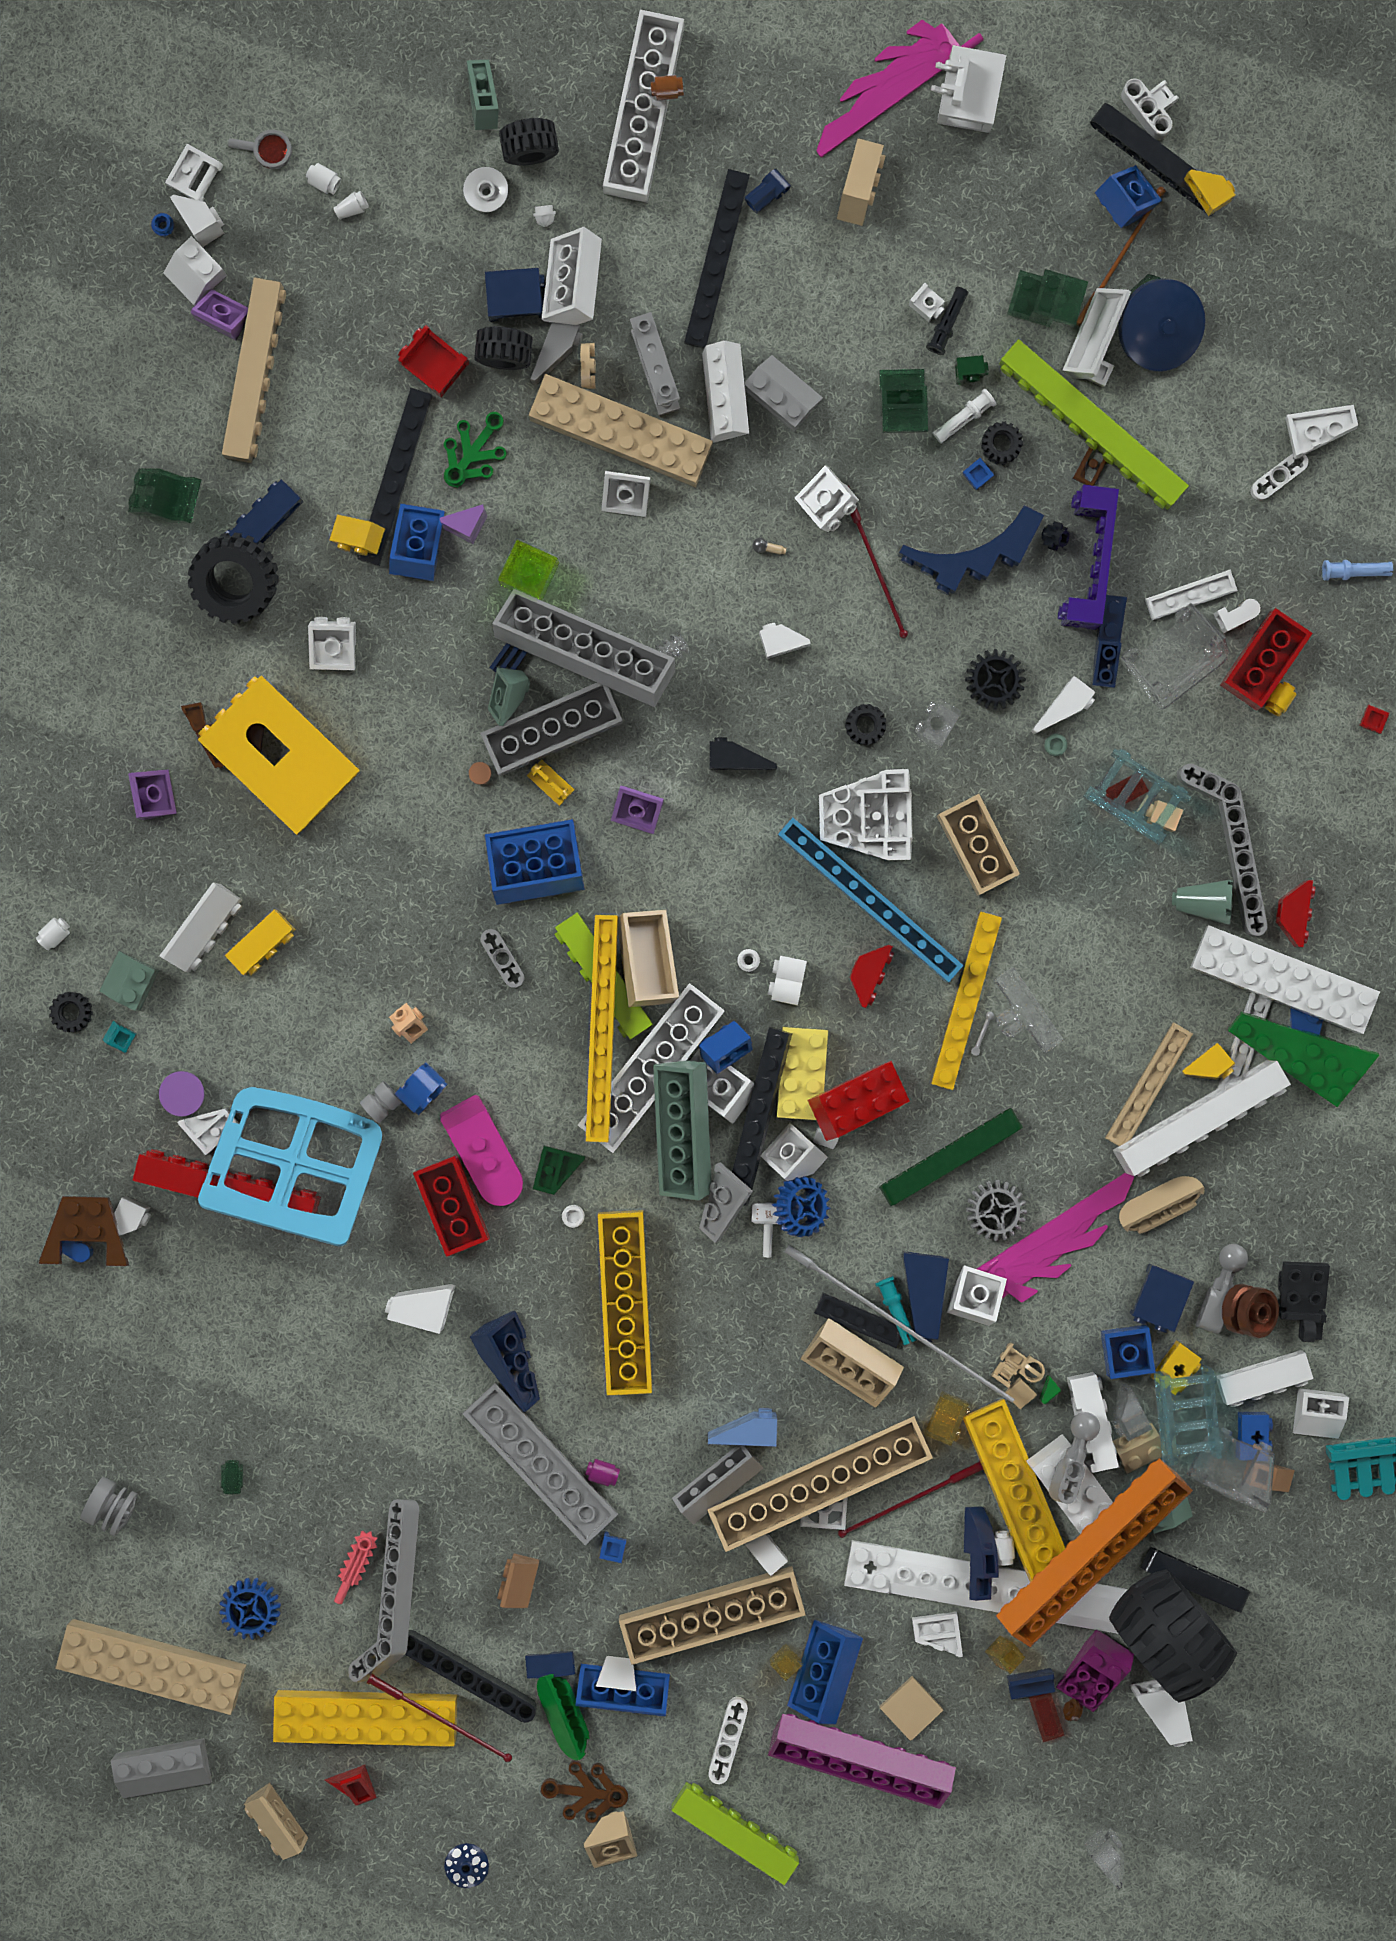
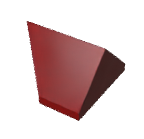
M365 1765L324 1779L327 1783L348 1796L355 1806L377 1798Z

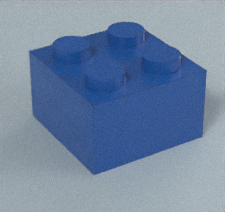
M1137 1325L1100 1331L1106 1374L1110 1379L1156 1373L1148 1326Z

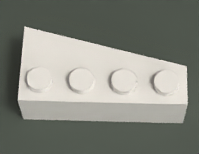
M1094 1372L1067 1377L1074 1416L1081 1412H1089L1095 1415L1100 1423L1099 1434L1086 1444L1084 1450L1086 1454L1085 1465L1092 1473L1118 1468L1117 1452L1111 1437L1112 1428L1106 1416V1412H1108L1105 1399H1102L1100 1390H1103L1101 1378L1097 1377Z

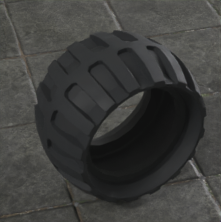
M1168 1569L1152 1573L1133 1584L1120 1597L1109 1616V1620L1137 1659L1178 1703L1196 1698L1215 1686L1230 1669L1237 1655L1236 1650L1215 1622Z

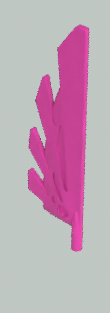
M921 20L907 30V35L920 37V40L912 46H888L875 57V62L889 59L895 60L883 71L852 82L840 98V102L856 95H861L848 113L824 127L816 150L820 157L829 153L942 71L935 68L936 62L945 64L946 60H949L952 46H960L944 24L941 23L934 28L924 20ZM978 33L960 47L973 49L984 39Z
M1127 1173L1120 1175L984 1263L977 1270L1007 1279L1002 1298L1011 1294L1021 1303L1038 1291L1034 1288L1023 1286V1284L1033 1277L1058 1278L1071 1267V1264L1049 1265L1064 1253L1095 1244L1108 1226L1104 1225L1089 1232L1086 1231L1099 1214L1125 1201L1134 1176Z

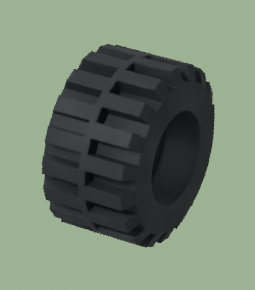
M544 118L521 119L509 123L499 131L503 160L508 164L517 166L539 164L553 158L559 152L555 124L551 120Z
M497 326L481 328L477 330L474 359L484 366L496 369L521 370L528 368L531 362L533 337L524 331L514 328Z

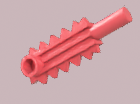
M361 1531L360 1536L354 1537L357 1543L351 1545L353 1551L347 1553L350 1559L343 1561L346 1567L340 1568L341 1573L338 1575L341 1578L342 1584L334 1599V1602L337 1604L343 1603L350 1586L359 1585V1581L362 1580L360 1573L366 1572L363 1565L370 1564L367 1557L373 1556L371 1549L377 1548L375 1543L377 1537L372 1536L371 1531L368 1533Z

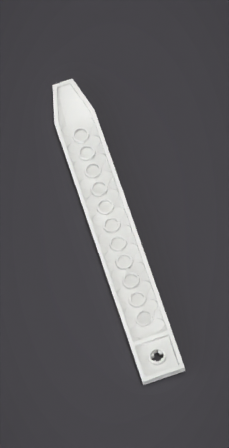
M852 1540L844 1586L999 1613L1001 1608L1005 1604L1010 1603L1017 1596L1018 1591L1026 1587L1030 1581L1026 1571L998 1566L999 1578H992L991 1600H969L970 1561ZM869 1561H873V1565L877 1566L876 1570H872L871 1573H868L867 1569L864 1568V1565L869 1564ZM1096 1584L1056 1623L1118 1634L1110 1622L1109 1616L1117 1601L1128 1589Z

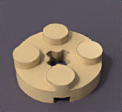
M595 343L581 344V387L595 389V375H591V373H596V360L594 358L591 359V357H595Z

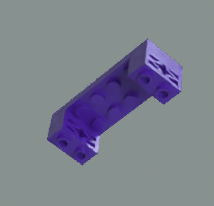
M1082 485L1079 491H1076L1072 497L1071 508L1075 509L1074 515L1100 518V520H1097L1095 534H1099L1097 543L1093 545L1092 556H1096V561L1094 565H1091L1090 578H1093V584L1088 588L1087 599L1069 597L1062 603V606H1059L1058 619L1061 620V626L1097 630L1103 624L1119 489Z

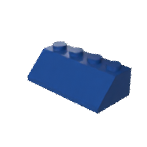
M814 1620L787 1706L818 1724H836L863 1638L849 1630Z

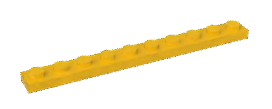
M595 915L586 1142H609L618 938L617 915Z

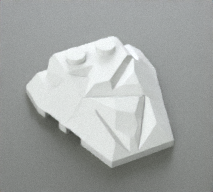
M909 769L884 770L879 772V774L868 778L865 777L855 783L844 785L819 795L820 840L885 860H911L913 835L912 793Z

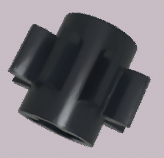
M1056 521L1053 522V525L1048 524L1045 526L1041 534V538L1044 541L1043 545L1048 546V549L1057 551L1058 547L1063 548L1066 546L1070 537L1067 531L1068 527Z

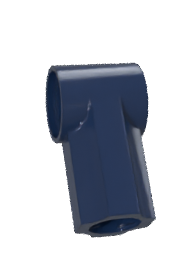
M776 168L769 172L763 178L762 183L745 196L744 200L757 214L774 199L777 200L782 197L781 194H785L791 188V185Z

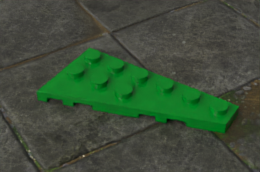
M1242 1011L1228 1028V1031L1267 1059L1278 1061L1284 1071L1336 1107L1341 1104L1380 1056L1379 1053L1360 1049L1354 1045H1347L1328 1037L1294 1029L1288 1025L1271 1022L1268 1019Z

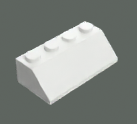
M585 227L551 239L542 320L579 325L593 320L602 239Z
M720 341L706 345L702 357L711 440L714 443L749 434L740 344Z
M213 882L160 954V957L185 972L195 971L202 962L200 957L203 953H208L215 945L213 940L218 933L221 935L228 927L227 920L231 915L234 917L240 911L242 899L223 885Z

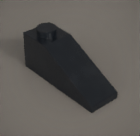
M715 737L714 741H710L709 770H777L776 763L733 741H728L727 737Z

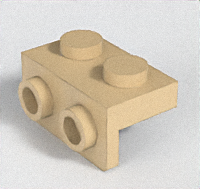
M1152 1423L1113 1440L1116 1452L1127 1474L1167 1455L1160 1435Z

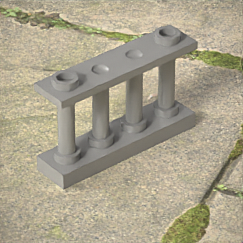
M649 312L631 318L630 322L633 328L631 334L658 415L663 416L680 410L678 403L680 397L652 313Z

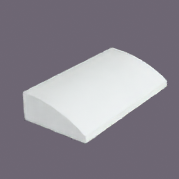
M1096 289L1062 371L1074 379H1089L1097 375L1131 291L1124 289Z

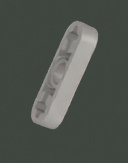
M494 929L485 930L481 935V943L504 982L512 988L521 986L525 979L524 973L500 933ZM488 933L497 936L495 939L497 946L501 943L503 945V948L497 949L493 954L490 950L494 949L491 943L486 944L485 942ZM500 952H506L509 956V961L505 965H500L496 961V956ZM512 963L515 965V967L511 968L513 973L520 974L517 984L514 981L509 982L508 979L511 976L508 971L505 973L502 971V969L509 967Z

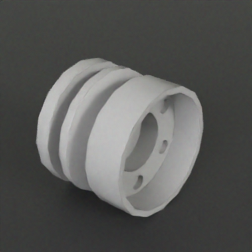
M102 1477L92 1491L82 1511L80 1520L95 1526L100 1519H103L101 1530L105 1532L113 1524L110 1535L115 1537L131 1517L138 1493L132 1491L127 1499H124L128 1489L124 1487L116 1495L114 1494L116 1482Z

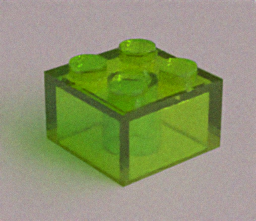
M516 540L498 578V582L504 588L511 591L516 589L542 601L560 563L557 557Z

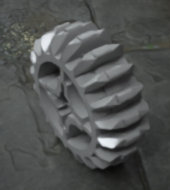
M995 1180V1187H992L991 1182L987 1181V1189H984L981 1184L978 1185L981 1191L980 1194L974 1190L972 1191V1194L976 1197L975 1200L968 1198L967 1202L973 1204V1207H966V1211L973 1212V1215L967 1216V1220H975L970 1226L972 1229L979 1226L977 1230L978 1235L986 1231L985 1239L988 1240L991 1234H993V1240L998 1241V1235L1001 1234L1002 1239L1006 1240V1232H1009L1011 1236L1015 1235L1012 1230L1013 1227L1021 1230V1226L1017 1224L1018 1220L1021 1222L1026 1221L1025 1218L1020 1217V1214L1027 1213L1026 1209H1020V1206H1024L1026 1201H1018L1023 1194L1018 1192L1014 1195L1013 1193L1016 1191L1015 1186L1007 1190L1008 1182L1005 1181L1002 1187H1000V1181ZM995 1192L1007 1194L1013 1202L999 1203ZM989 1195V1206L979 1212L981 1201ZM995 1204L999 1208H1003L1002 1212H1000L1001 1214L998 1215L999 1218L994 1213H990ZM1014 1209L1012 1220L1004 1226L1005 1214ZM994 1218L998 1229L985 1226L980 1219Z

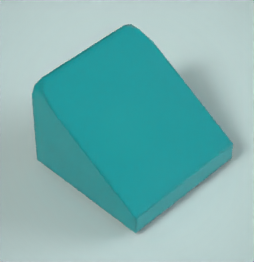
M113 1021L103 1041L107 1045L126 1053L136 1033Z

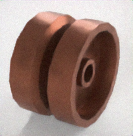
M1238 1284L1229 1289L1222 1304L1223 1323L1229 1331L1242 1335L1246 1334L1255 1338H1263L1269 1335L1276 1326L1279 1316V1305L1277 1297L1272 1291L1245 1284Z

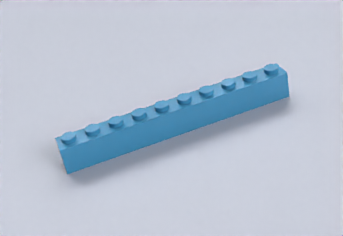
M793 817L777 836L946 983L950 982L964 966Z

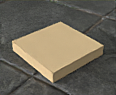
M913 1676L880 1705V1709L910 1741L943 1711V1708Z

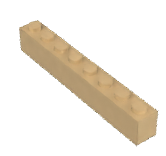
M254 278L222 449V455L225 459L252 463V459L257 457L258 444H255L257 435L260 436L262 431V422H259L261 413L264 414L266 409V400H263L265 391L268 392L270 387V378H267L269 369L272 370L274 365V356H271L273 347L276 348L278 343V334H275L276 327L281 325L282 312L279 311L281 303L284 304L286 299V290H283L284 287L281 282Z

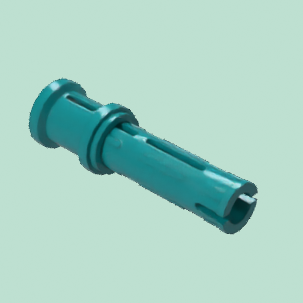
M894 1276L875 1283L882 1293L884 1299L882 1302L885 1306L889 1307L892 1317L912 1330L900 1302L902 1295L897 1292L894 1285ZM897 1326L903 1345L910 1343L907 1334L911 1342L917 1340Z

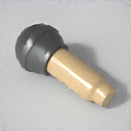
M761 537L756 538L752 543V548L757 553L786 554L787 548L768 543V541Z

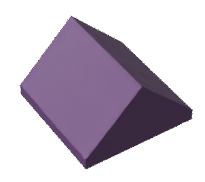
M212 289L191 309V314L196 321L235 341L246 322L248 307Z
M482 504L441 517L440 521L446 531L473 544L488 516Z
M169 770L128 774L136 818L146 820L177 814Z
M620 786L611 821L654 834L664 799Z

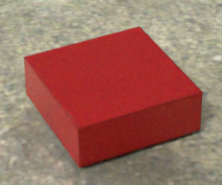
M1367 705L1359 726L1381 734L1390 713Z

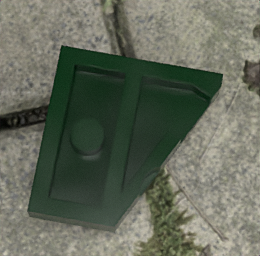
M544 1145L533 1190L554 1195L585 1160L586 1156Z

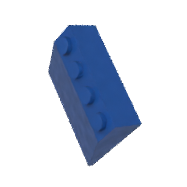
M573 819L485 834L492 892L496 905L585 890Z

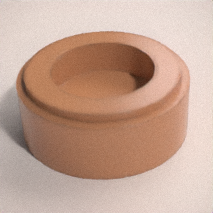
M476 762L470 767L469 777L475 784L483 785L491 779L492 772L486 763Z

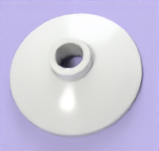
M481 167L475 169L467 176L463 192L467 203L473 209L479 212H492L499 209L505 203L508 196V184L503 174L491 167ZM486 188L491 191L487 196L482 194V191Z

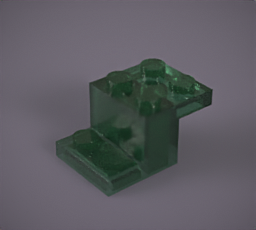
M1047 269L1044 270L1042 276L1020 270L1007 315L1050 327L1053 321L1075 327L1088 281Z
M924 369L879 370L882 433L928 432V398Z
M139 468L134 477L135 485L133 493L129 497L128 512L137 515H148L170 523L191 524L202 479L183 477L160 468Z

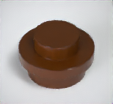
M1072 1698L1063 1707L1064 1717L1070 1722L1080 1719L1083 1705L1077 1699Z

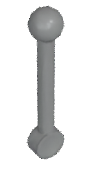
M993 1012L986 1013V1021L975 1047L971 1049V1053L974 1056L980 1053L979 1047L990 1020L994 1018Z

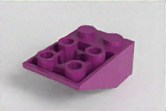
M1096 1629L1086 1640L1056 1688L1069 1697L1077 1699L1080 1704L1094 1712L1131 1671L1134 1653Z

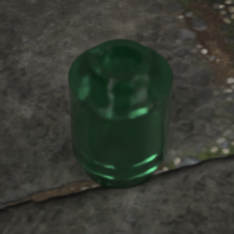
M227 1460L225 1464L221 1465V1488L223 1489V1494L233 1495L241 1493V1488H243V1465L239 1464L238 1460Z

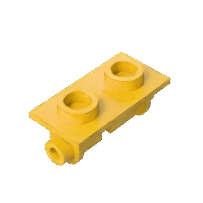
M542 759L527 774V777L559 806L574 791Z

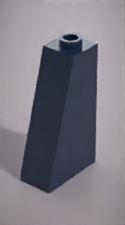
M903 1251L902 1258L914 1332L927 1341L932 1342L933 1339L939 1338L949 1258Z

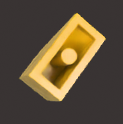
M1190 170L1184 178L1208 216L1230 203L1235 197L1234 186L1229 180L1226 181L1224 176Z
M1216 1043L1182 1070V1073L1186 1077L1214 1080L1222 1077L1225 1079L1234 1072L1232 1068L1235 1066V1063L1224 1049Z

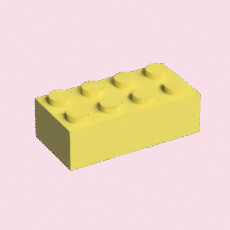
M782 1027V1030L793 1034L778 1088L776 1117L816 1120L807 1100L824 1092L828 1030Z

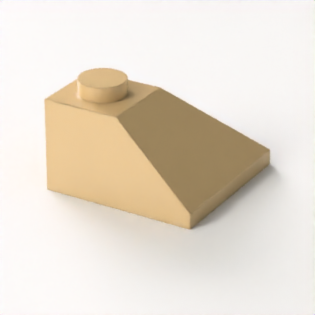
M624 1811L612 1812L608 1816L602 1817L585 1841L584 1848L594 1868L637 1857L633 1837Z

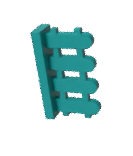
M1396 1437L1325 1445L1326 1455L1332 1461L1329 1463V1468L1334 1470L1335 1484H1331L1332 1492L1336 1491L1339 1499L1347 1500L1351 1496V1489H1358L1363 1497L1371 1496L1374 1486H1380L1381 1490L1388 1495L1395 1491L1396 1476H1394L1393 1462H1396ZM1378 1464V1479H1372L1371 1465ZM1350 1467H1356L1357 1481L1350 1482Z

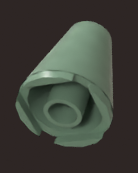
M1233 880L1177 888V892L1172 894V906H1176V910L1230 925Z

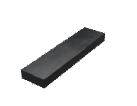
M822 1292L814 1311L815 1314L826 1319L829 1318L840 1325L897 1349L901 1336L896 1324Z

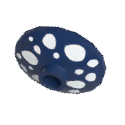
M464 1843L455 1846L449 1851L445 1858L444 1868L446 1876L451 1883L461 1888H471L484 1881L488 1874L489 1862L487 1855L480 1847L475 1844ZM468 1865L470 1870L466 1872L462 1869V1866Z

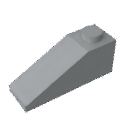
M551 323L531 376L532 384L537 385L544 378L545 374L548 375L573 352L574 346H579L583 336L580 333V325Z

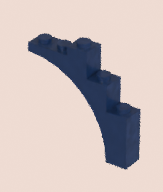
M1024 505L1015 520L1003 533L973 550L955 554H934L918 551L903 545L898 557L901 558L900 561L908 566L912 567L914 564L920 567V571L930 577L933 574L936 575L937 578L934 585L937 586L936 589L946 595L949 592L954 594L965 571L970 572L969 576L977 581H981V579L986 580L998 557L1001 558L1003 564L1009 567H1013V565L1018 567L1044 515Z

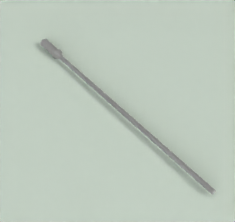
M790 1245L786 1248L785 1253L806 1266V1268L816 1270L1013 1403L1014 1398L819 1268L813 1259L811 1260Z

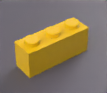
M274 909L225 956L242 975H247L248 973L253 975L261 968L259 965L261 961L265 958L269 960L278 952L275 948L281 943L287 944L294 937L292 933L296 929L278 910Z

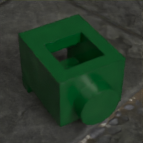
M983 355L958 357L954 362L956 385L961 384L965 379L967 383L978 382L980 378L989 374L988 362H984Z

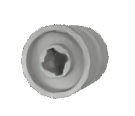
M384 1081L374 1089V1095L368 1094L360 1101L364 1110L377 1123H380L389 1115L388 1110H394L402 1103L395 1095L396 1092Z

